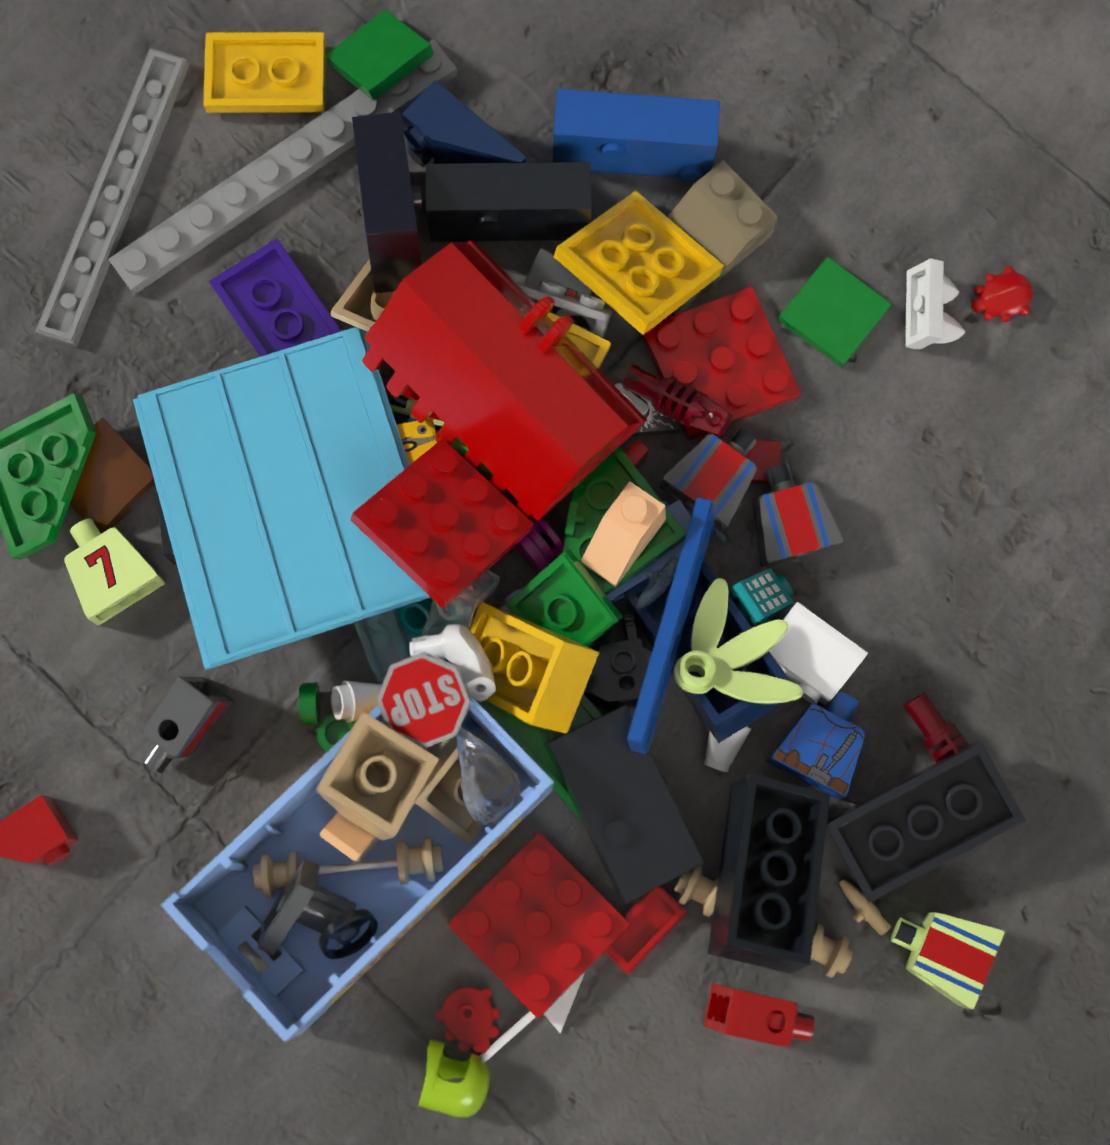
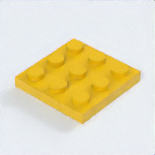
M634 191L558 245L554 254V258L642 335L719 277L724 267L721 262L637 191Z

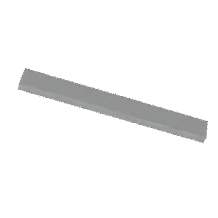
M153 48L149 49L35 330L38 336L77 348L110 266L108 259L116 251L189 68L187 59Z

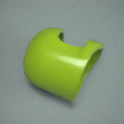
M430 1039L427 1049L426 1077L418 1107L458 1118H467L476 1114L483 1105L488 1093L490 1071L487 1063L483 1058L474 1053H471L467 1061L449 1058L443 1053L445 1043ZM464 1078V1079H463L462 1081H460V1082H453V1081L447 1080V1079Z

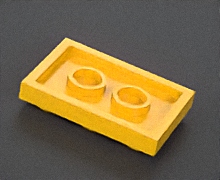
M324 32L206 33L203 102L206 113L324 112L326 53Z

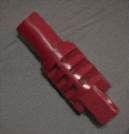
M633 365L627 373L638 379V381L636 382L626 376L623 380V389L651 401L655 411L690 429L722 437L732 420L733 415L712 401L708 395L674 378L661 379L641 369L639 366Z
M925 692L919 694L903 706L925 736L922 739L924 742L923 746L935 762L969 746L956 725L950 721H944Z

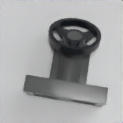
M304 858L264 919L258 948L274 955L294 923L298 922L321 933L319 947L324 956L329 959H340L354 954L367 945L377 931L378 922L371 911L365 909L355 910L356 903L318 886L317 879L320 865ZM370 920L365 933L355 942L351 943V940L359 934L360 927ZM330 938L336 939L338 943L342 944L343 948L327 949L328 941Z

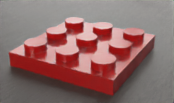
M752 286L665 318L647 333L641 334L661 379L674 378L708 395L712 401L733 415L730 424L798 399L801 395ZM681 424L688 441L707 434L706 432L690 429Z
M443 438L352 513L350 520L443 609L529 534L534 526V523Z
M540 833L447 924L537 1019H540L631 926Z

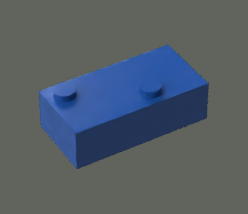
M557 89L553 133V162H591V172L680 178V180L687 183H696L713 168L718 146L720 101Z

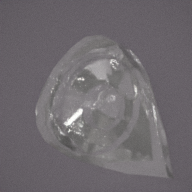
M460 728L456 739L465 808L479 825L487 826L494 824L510 812L518 802L521 794L520 782L514 769L500 754L474 735Z

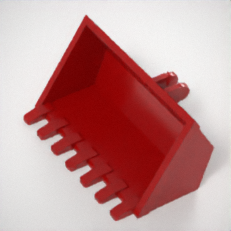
M470 240L467 243L451 242L402 279L380 317L364 337L371 346L362 362L371 372H374L385 360L395 371L386 385L389 392L394 397H399L410 386L420 397L411 410L412 416L419 423H422L434 412L444 422V425L435 436L436 441L439 442L443 438L451 446L458 437L469 448L463 458L476 470L483 463L494 475L489 482L502 494L508 489L519 501L515 507L527 518L532 515L539 521L648 420L566 336L574 322L573 319L567 314L553 322L547 316L555 303L549 295L544 296L535 304L476 241Z

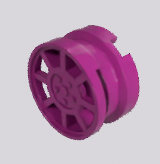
M531 515L528 519L534 523L531 532L515 545V548L529 566L539 574L563 553L564 545L543 518L537 521Z

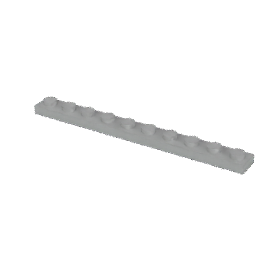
M434 39L428 43L431 44L434 55L373 101L362 91L357 90L108 259L133 295L137 294L353 147L355 140L352 117L399 111L403 113L435 80L444 85L456 77V66Z

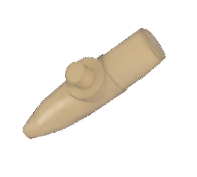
M844 879L839 882L846 898L857 912L853 919L857 923L862 920L868 922L879 935H884L891 928V925L882 917L879 909L872 902L869 903L865 895L856 886Z

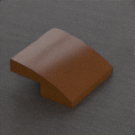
M103 417L94 424L96 436L70 505L83 520L89 518L93 520L101 534L113 528L132 512L129 506L155 485L152 470Z

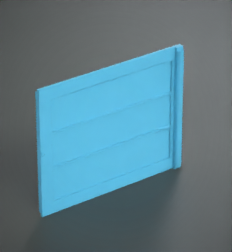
M354 327L146 392L137 395L138 398L133 399L205 670L430 598L420 586L350 521L352 513L409 466L379 370L371 372L362 362L370 348V344L364 339L367 334L366 331Z

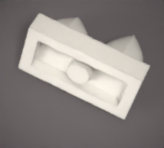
M930 258L907 271L906 347L920 350L933 343L944 344L953 342L966 332L953 317L943 312V304L952 301L959 294L954 283L944 275V261Z

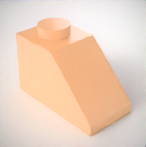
M629 482L602 518L581 559V563L616 587L666 521L665 505L632 482Z
M339 812L319 834L320 837L355 862H363L379 840V838L344 818Z

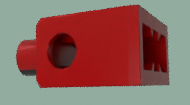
M712 983L703 1026L726 1035L789 1048L792 1038L807 1042L811 1039L814 1031L813 1015L797 1012L798 1007L795 1002Z

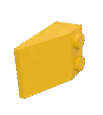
M480 602L470 631L485 651L494 675L495 692L485 700L530 725L567 734L599 652L502 609Z

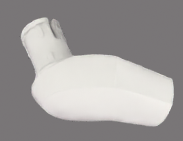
M459 624L447 625L442 633L414 637L412 639L413 642H410L411 657L426 652L439 659H447L453 665L459 667L468 692L475 700L481 702L495 692V681L491 663L477 638L465 626Z

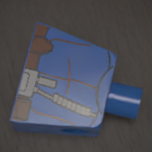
M838 691L831 700L827 710L812 703L792 726L770 755L767 762L820 791L830 794V796L837 800L846 797L866 733L863 729L850 723L859 702L853 697Z

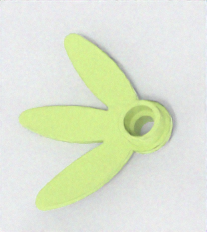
M723 578L715 579L705 593L695 615L691 635V652L680 657L675 664L674 678L676 683L689 693L702 694L715 688L728 696L753 703L772 704L799 699L803 694V690L793 682L763 674L733 671L756 661L770 651L787 632L789 625L784 620L770 621L739 634L720 648H717L726 622L728 585ZM689 672H698L702 677H694Z

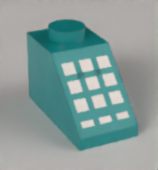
M771 568L735 584L728 594L752 628L770 622L789 610L794 603L791 599V596L794 594L790 584L783 575L779 574L776 576Z

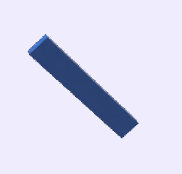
M697 497L627 737L630 750L645 755L646 752H649L714 525L715 512L712 500Z

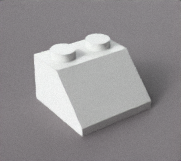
M796 602L783 619L789 625L787 632L769 652L789 680L800 686L803 690L801 697L813 704H817L819 701L826 705L864 660L868 652Z

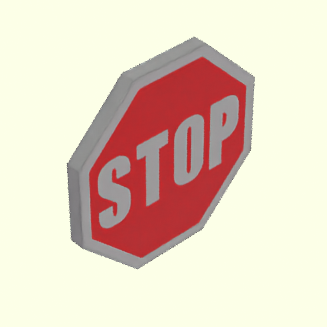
M426 652L390 665L376 699L387 727L422 748L457 736L472 701L459 667Z

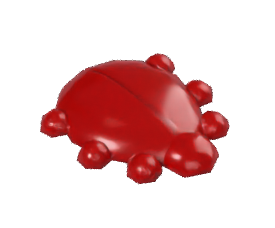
M1012 266L1005 267L1004 273H1000L997 276L988 273L985 277L986 285L974 287L973 292L978 297L972 300L971 309L976 313L985 312L984 319L987 321L993 320L996 315L1000 316L1001 321L1006 323L1011 320L1012 315L1020 313L1022 316H1025L1030 312L1029 305L1033 298L1031 283L1024 275L1015 272Z
M472 987L457 989L446 998L442 1009L436 1012L435 1017L437 1020L444 1021V1025L447 1028L444 1034L446 1040L458 1039L460 1041L458 1048L461 1052H467L471 1046L476 1053H485L490 1047L489 1037L496 1038L499 1034L498 1028L493 1026L492 1023L493 1020L499 1018L500 1012L498 1009L491 1007V1003L488 1001L491 997V991L486 988L483 990Z

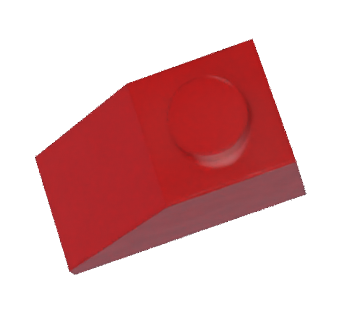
M41 795L0 821V857L35 864H44L46 862L48 866H51L66 858L71 853L69 847L79 841L52 797Z

